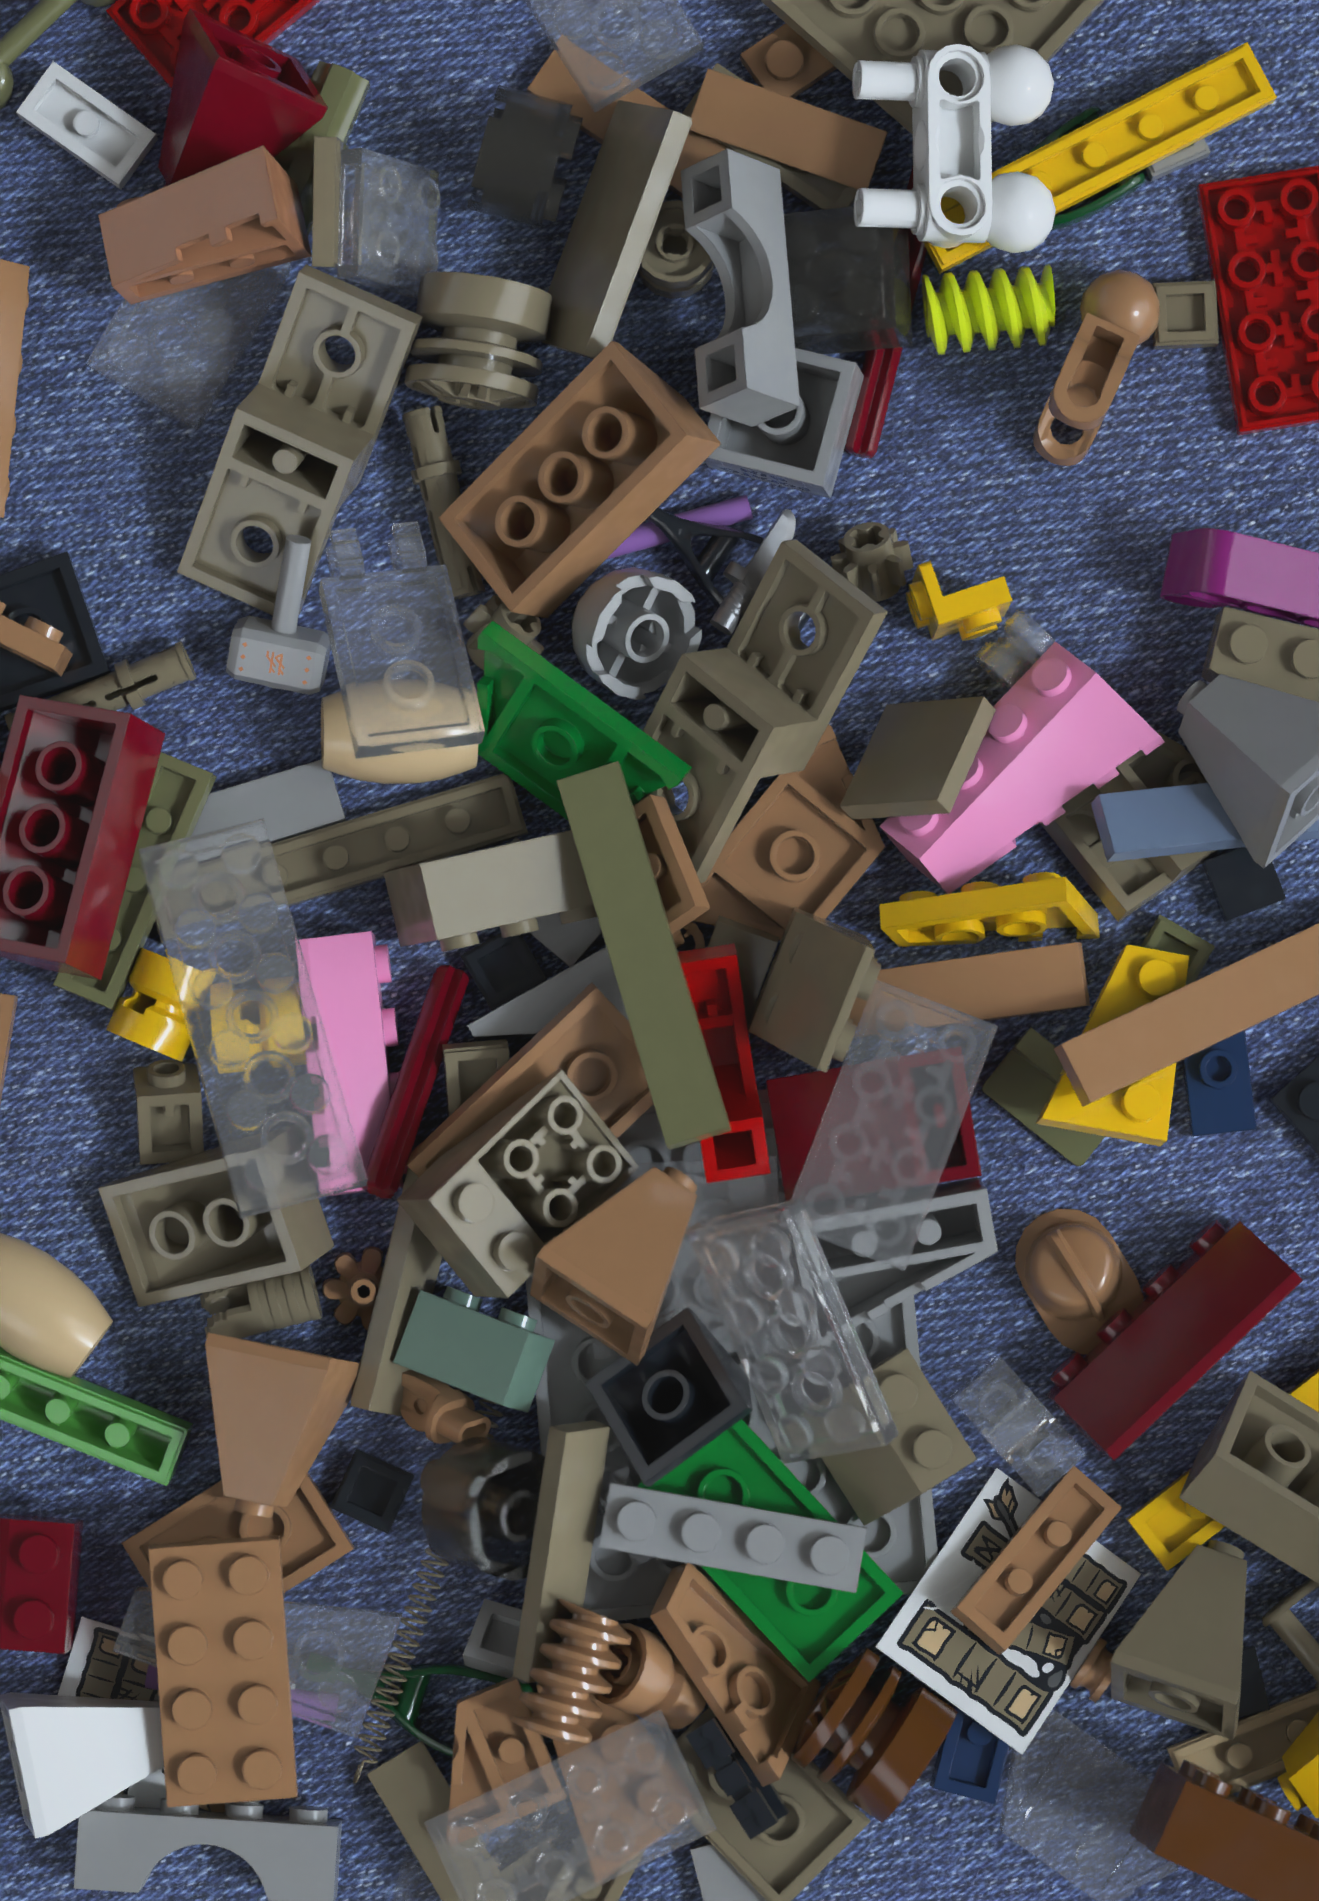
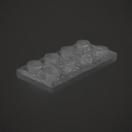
M876 980L782 1225L905 1271L998 1026Z
M662 1709L424 1822L460 1901H568L717 1830L716 1824Z

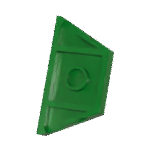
M492 621L479 635L477 649L484 650V676L477 683V706L481 713V721L478 724V755L568 820L557 780L618 761L624 774L632 804L634 805L639 803L648 793L665 786L668 790L678 786L692 767L496 622Z

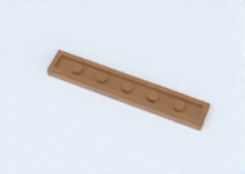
M1319 923L1054 1048L1082 1107L1318 996Z

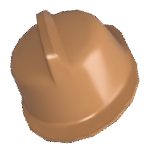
M1056 1209L1039 1215L1024 1229L1016 1246L1015 1268L1023 1288L1047 1328L1063 1346L1080 1354H1088L1102 1341L1096 1335V1332L1112 1315L1122 1308H1125L1131 1314L1143 1302L1144 1296L1137 1277L1109 1231L1097 1218L1080 1210Z

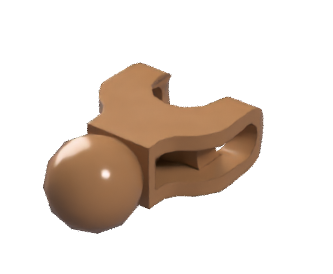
M1118 269L1100 275L1090 283L1083 293L1080 305L1082 324L1033 435V444L1036 451L1053 464L1072 466L1084 459L1113 401L1136 346L1149 339L1158 326L1160 316L1159 299L1152 284L1136 272ZM1057 418L1068 426L1081 429L1080 439L1072 444H1060L1051 432L1050 426L1053 420Z

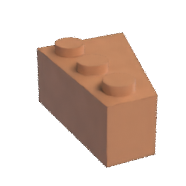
M264 146L255 148L142 197L124 200L116 208L98 215L112 287L131 305L312 256L298 185Z

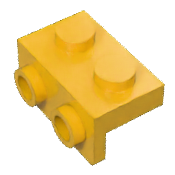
M931 561L918 564L912 579L913 583L908 584L909 592L905 593L916 628L919 629L927 626L932 641L959 632L962 641H967L996 631L998 629L997 624L1002 622V617L1005 616L1013 601L1004 576L943 596Z

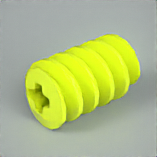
M1050 264L1044 266L1039 283L1036 282L1028 266H1021L1018 269L1014 285H1011L1003 268H996L993 271L988 288H986L977 270L968 273L963 290L960 289L955 276L951 272L945 273L942 276L938 292H935L927 275L922 276V298L927 337L931 338L938 355L945 354L949 338L952 335H956L964 353L971 351L976 333L982 334L989 351L996 350L1001 331H1007L1014 348H1021L1026 329L1033 330L1039 346H1046L1050 329L1055 326L1056 316L1054 281Z

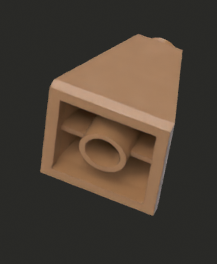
M667 1166L663 1171L656 1167L651 1168L543 1246L536 1256L530 1295L638 1366L645 1355L698 1196L695 1193L697 1191L696 1184L683 1172L673 1167Z
M208 1332L205 1350L223 1496L236 1498L234 1511L272 1518L274 1506L288 1507L349 1403L360 1363Z

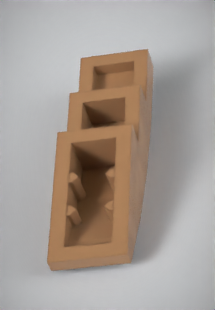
M1074 942L882 969L868 1000L865 1001L856 997L851 1009L850 1019H853V1024L857 1026L853 1039L959 1024H972L1090 1006L1082 943Z

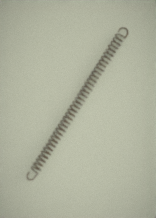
M487 1399L478 1400L482 1406L492 1412L476 1410V1412L497 1417L503 1416L501 1412L483 1402L497 1403ZM491 1421L490 1428H499L498 1424ZM488 1433L484 1439L493 1440L495 1438ZM479 1441L474 1443L482 1447L474 1445L462 1446L463 1450L477 1458L458 1457L461 1463L474 1470L459 1467L453 1469L455 1473L469 1481L449 1480L453 1486L465 1493L451 1490L445 1492L448 1497L460 1504L443 1502L441 1505L457 1516L437 1514L440 1520L452 1527L434 1525L433 1529L449 1539L429 1537V1540L446 1551L433 1548L424 1549L428 1555L441 1562L421 1560V1564L438 1574L424 1571L416 1572L417 1576L433 1585L413 1583L412 1586L429 1597L410 1594L408 1598L426 1609L413 1606L403 1607L405 1611L421 1620L405 1617L399 1619L403 1624L417 1632L404 1629L395 1630L398 1635L412 1643L391 1641V1644L409 1655L394 1652L387 1653L388 1657L405 1667L392 1664L382 1665L386 1670L400 1678L384 1675L378 1677L381 1681L397 1690L382 1687L374 1688L377 1693L393 1702L380 1699L370 1700L372 1704L388 1713L372 1710L366 1711L367 1715L384 1725L370 1722L361 1723L363 1727L381 1737L367 1734L357 1735L361 1740L376 1748L359 1745L353 1746L356 1751L372 1759L363 1760L358 1765L353 1779L354 1784L357 1783L364 1763H378L375 1757L363 1750L381 1752L382 1748L366 1738L385 1740L386 1736L370 1726L385 1729L391 1726L373 1714L387 1717L395 1716L394 1712L379 1703L398 1705L399 1702L382 1691L401 1694L403 1690L385 1679L399 1682L407 1681L405 1676L391 1668L411 1670V1666L394 1656L414 1659L416 1656L397 1644L411 1647L420 1646L417 1641L403 1633L422 1636L424 1635L423 1631L406 1621L427 1624L428 1621L409 1609L428 1613L432 1612L429 1606L414 1598L429 1601L437 1600L434 1595L418 1586L431 1589L441 1588L439 1584L423 1575L443 1578L445 1575L426 1563L449 1566L447 1561L431 1552L453 1554L452 1550L434 1540L457 1543L454 1537L438 1528L456 1532L462 1531L459 1526L443 1517L458 1520L466 1519L464 1515L446 1505L465 1509L470 1508L467 1503L451 1494L466 1497L474 1496L472 1492L454 1482L473 1486L478 1485L477 1481L459 1471L482 1474L480 1469L462 1460L486 1462L485 1458L467 1449L490 1451L488 1446Z

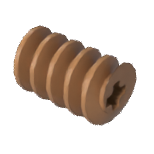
M559 1598L558 1601L572 1614V1618L550 1620L548 1626L563 1640L561 1644L542 1643L540 1645L539 1651L553 1663L552 1667L530 1669L529 1675L543 1687L542 1692H522L519 1700L533 1714L531 1717H511L510 1721L568 1745L570 1743H590L593 1736L579 1722V1719L601 1717L602 1709L589 1698V1695L610 1694L612 1685L598 1672L600 1669L621 1668L622 1661L608 1649L609 1645H630L632 1637L618 1624L619 1622Z

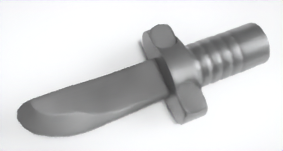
M785 509L779 514L746 568L731 561L723 572V575L734 585L710 620V623L719 631L732 635L781 542L793 540L796 519L791 510Z

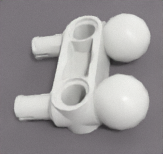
M954 44L948 45L941 50H919L918 54L913 56L911 62L858 60L854 65L852 77L854 99L909 101L912 108L913 188L912 190L859 188L856 191L854 200L856 227L911 228L912 234L916 235L918 241H926L933 246L945 249L957 247L962 243H985L987 241L994 248L1010 253L1030 251L1043 243L1052 230L1056 213L1051 191L1037 177L1019 171L999 174L992 179L991 121L1007 126L1029 124L1040 117L1051 101L1054 86L1049 64L1035 50L1018 44L997 47L987 55L985 52H977L970 46ZM940 71H950L959 77L963 86L962 96L950 95L943 89L939 81ZM942 197L954 198L961 204L965 214L964 224L952 223L944 216L940 205Z

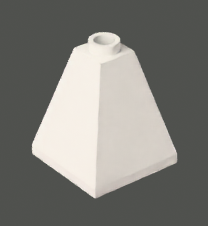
M13 1692L0 1695V1709L23 1819L35 1838L50 1835L164 1766L160 1704L158 1701Z

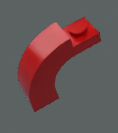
M735 943L678 952L732 1131L699 1141L706 1183L771 1174Z

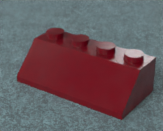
M24 695L19 696L0 767V957L45 970L97 980L102 979L165 738L164 732L131 713Z
M1216 1219L1208 1224L1190 1242L1189 1246L1194 1253L1177 1270L1171 1264H1168L1146 1283L1142 1290L1148 1297L1131 1314L1125 1308L1117 1311L1096 1332V1335L1102 1341L1084 1358L1078 1352H1075L1051 1374L1050 1379L1055 1386L1045 1395L1098 1451L1112 1460L1119 1457L1303 1281L1288 1264L1240 1221L1229 1219L1222 1225Z

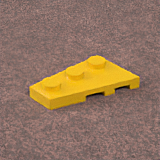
M1127 944L1121 950L1089 1015L1090 1018L1082 1034L1186 986L1189 956ZM1176 1063L1082 1107L1063 1068L1060 1073L1062 1075L1036 1124L1162 1146L1168 1137Z

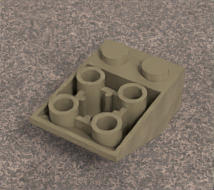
M794 907L747 1024L748 1031L825 1073L832 1058L843 1062L857 1027L853 1024V1019H850L851 1009L856 997L865 1001L868 1000L881 968V964L877 963L878 959L874 958L875 948L868 938L863 934Z
M558 1069L440 1156L396 1200L475 1297L509 1298L533 1274L536 1256L543 1246L603 1204L639 1166L562 1069Z

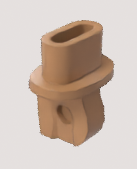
M408 1370L402 1372L403 1398L400 1412L412 1429L425 1432L427 1439L437 1444L453 1441L460 1446L478 1442L486 1437L491 1427V1421L488 1417L475 1411L473 1400L465 1393L452 1389L446 1383L416 1371Z

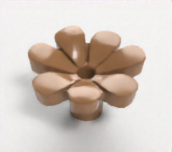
M374 1246L366 1247L359 1262L348 1252H343L335 1258L334 1267L340 1274V1277L326 1279L322 1285V1293L327 1299H339L340 1304L334 1310L333 1315L340 1324L349 1325L356 1316L361 1317L363 1328L368 1331L383 1271L381 1265L384 1254L380 1248ZM362 1285L367 1286L370 1289V1294L366 1296L361 1295L358 1290L359 1287Z

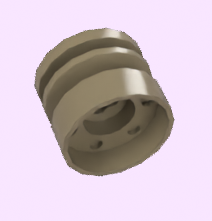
M432 272L421 276L416 314L423 316L421 324L442 333L441 337L414 340L410 350L411 355L427 363L413 364L407 367L405 376L406 386L419 393L436 397L444 403L469 409L491 411L501 408L523 409L536 406L539 394L537 385L521 378L541 375L543 364L541 360L517 350V345L534 344L547 340L553 304L551 294L521 282L487 275L461 272Z

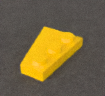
M1052 872L1029 874L1022 879L1023 883L999 886L996 883L986 881L972 882L963 885L961 892L938 896L930 891H912L902 894L898 902L879 904L880 928L898 947L976 944L985 938V931H997V933L1003 936L1018 937V942L1042 941L1043 932L1048 928L1076 927L1077 939L1100 938L1098 914L1066 876L1061 877L1059 874Z

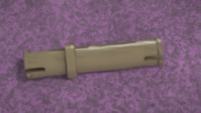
M433 406L431 410L429 407H424L402 415L416 469L411 471L413 484L420 485L422 498L424 499L432 540L443 578L446 601L455 600L457 597L458 599H463L486 592L481 573L438 519L461 495L457 475L462 474L459 460H453L445 431L442 407Z
M180 641L175 643V646L130 664L127 659L115 663V671L60 692L48 698V700L114 711L130 705L135 710L146 705L145 698L197 678L188 653ZM10 712L5 715V721L9 729V732L11 730L15 712Z

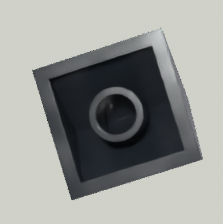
M686 1307L652 1333L645 1355L638 1366L620 1356L585 1382L643 1484L648 1487L753 1411L748 1376L689 1307Z

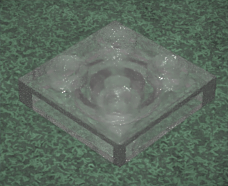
M362 147L341 150L337 277L418 299L421 276L437 272L439 265L437 225L441 195L438 171Z

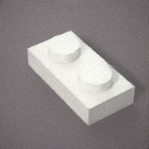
M54 61L16 111L19 118L121 190L158 140L156 133Z

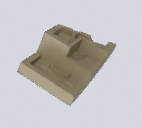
M1158 731L1156 732L1165 743L1148 755H1145L1140 750L1116 767L1119 775L1099 789L1093 783L1062 805L1066 811L1063 815L1047 826L1043 822L1040 823L1118 922L1219 851L1213 850L1107 862L1091 806L1092 801L1098 794L1208 783L1194 758L1186 751L1184 746Z

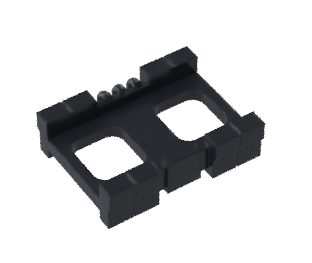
M716 1716L686 1735L706 1769L711 1766L714 1767L717 1772L714 1776L727 1797L731 1795L735 1802L729 1807L750 1840L778 1823L780 1818L790 1812L772 1783L764 1787L761 1785Z

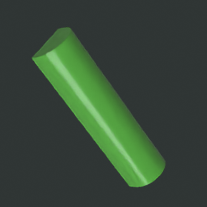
M0 1347V1420L168 1486L188 1443L193 1423L73 1375L71 1378H66L36 1368L10 1355Z

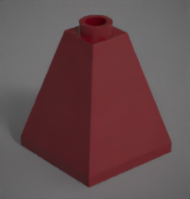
M190 8L184 18L158 168L166 181L163 187L260 146H264L275 157L319 122L325 115L328 106L299 60Z

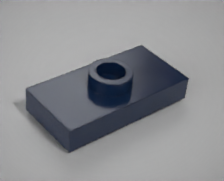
M1245 1030L1182 1060L1191 1137L1257 1129Z

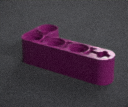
M1200 528L1174 533L1171 536L1160 597L1173 603L1199 608L1231 606L1319 628V553L1220 529Z

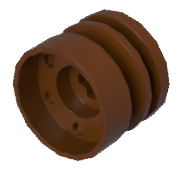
M865 1647L851 1663L832 1676L816 1698L802 1722L799 1739L790 1755V1759L805 1768L820 1750L825 1747L829 1752L816 1775L817 1778L826 1784L848 1763L856 1771L849 1784L846 1798L882 1823L902 1802L932 1760L950 1730L958 1711L922 1686L908 1696L900 1706L893 1702L891 1698L899 1683L902 1672L891 1666L873 1687L870 1686L867 1682L875 1670L880 1657Z

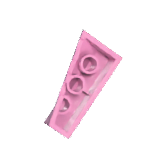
M1056 641L993 706L996 711L951 812L947 814L888 817L879 826L909 863L947 894H951L1016 848L1015 838L1032 826L1042 822L1047 826L1063 815L1066 811L1062 805L1094 783L1099 789L1119 775L1116 767L1140 750L1145 755H1148L1165 743L1162 737L1094 670Z
M372 931L295 940L302 1021L304 1029H308L309 1042H306L307 1074L311 1092L315 1093L317 1106H313L312 1116L314 1143L317 1146L319 1157L329 1156L327 1171L317 1172L319 1195L336 1196L366 1192L363 1190L361 1183L400 1071H390L388 1047L399 1046L395 1008L383 1009L381 983L392 982L388 945H376L375 935ZM406 1165V1167H405V1170H404V1173H403V1174H406V1173H407V1169H408V1166H407V1165ZM403 1177L398 1188H403L404 1186Z

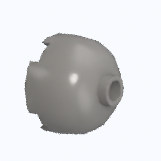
M631 567L612 571L604 575L587 588L577 602L572 617V645L581 667L599 684L614 694L636 700L645 699V693L653 692L665 683L667 684L683 653L698 651L702 639V629L695 626V611L691 602H695L693 595L676 580L664 574Z

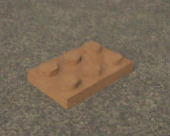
M309 1473L305 1476L288 1507L274 1506L272 1518L234 1511L236 1498L223 1496L221 1480L122 1543L151 1590L149 1545L280 1535L284 1593L355 1548Z

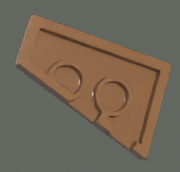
M683 1563L671 1570L650 1614V1618L764 1787L780 1780L800 1735L802 1722L813 1705L822 1683L815 1677L808 1682L735 1603L692 1564Z

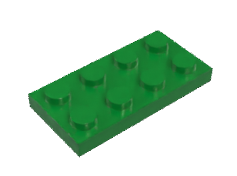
M743 1419L650 1487L643 1484L642 1481L637 1485V1487L837 1522ZM864 1550L856 1593L701 1566L808 1682L816 1677L904 1594Z

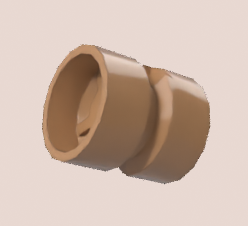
M632 1623L619 1624L632 1637L630 1645H609L608 1649L622 1661L620 1669L599 1670L598 1673L612 1685V1690L610 1694H593L594 1697L605 1705L629 1714H636L644 1720L670 1730L682 1729L691 1724L703 1711L706 1700L666 1640H662L656 1633Z

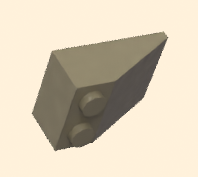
M294 1127L237 1140L103 1184L98 1188L139 1307L299 1272L335 1247Z

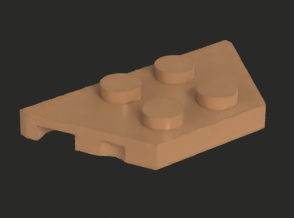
M829 724L803 771L780 774L731 832L707 880L701 883L711 909L694 919V922L715 926L720 915L779 937L778 941H781L794 907L826 920L884 850V843L872 818L852 820L840 807L853 779V774L849 770L837 743L836 735Z

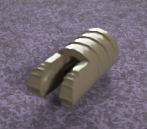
M310 1265L299 1272L205 1292L200 1295L202 1308L212 1315L211 1318H207V1326L205 1327L206 1338L208 1332L244 1338L322 1319L319 1294Z

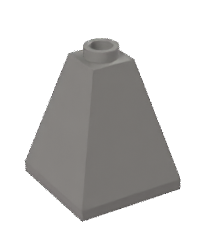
M1223 674L1218 675L1208 685L1202 680H1198L1185 692L1178 703L1177 711L1184 715L1178 733L1241 836L1251 857L1262 868H1265L1319 819V702Z

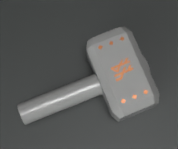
M300 535L286 536L272 620L254 616L238 619L232 632L226 665V673L233 679L307 695L320 692L326 678L332 638L324 631L297 626L311 547V540Z

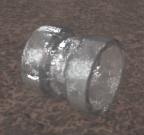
M1016 610L1003 623L1005 639L999 637L996 641L985 642L973 655L978 665L1006 692L1055 642L1037 622L1021 610Z

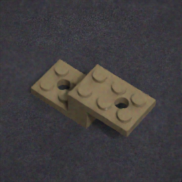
M307 264L299 271L259 383L235 410L177 573L273 615L286 536H304L311 540V547L300 606L301 612L339 508L361 482L423 316ZM341 336L347 339L355 351L354 363L340 364L331 359L325 347L326 338ZM256 526L265 530L272 539V552L258 553L253 551L244 540V528Z
M798 540L781 542L726 648L683 653L643 729L646 734L692 767L682 780L688 790L689 797L684 811L676 806L672 788L668 790L666 786L646 794L641 800L649 795L666 798L700 883L707 880L759 779L803 771L888 613L887 610ZM804 613L812 618L815 625V638L810 646L802 642L798 628L799 620Z

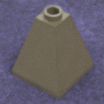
M1217 1540L1208 1541L1206 1547L1199 1544L1195 1547L1116 1648L1111 1660V1699L1234 1740L1238 1729L1247 1576V1560L1243 1559L1245 1554L1242 1550L1229 1543Z

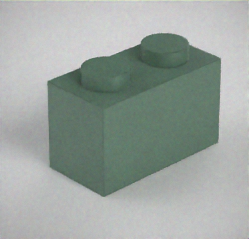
M447 1286L443 1297L420 1290L393 1363L499 1405L528 1413L555 1342L551 1338L534 1332L538 1320L501 1307L498 1318L479 1311L483 1301L482 1298L475 1297L472 1294Z

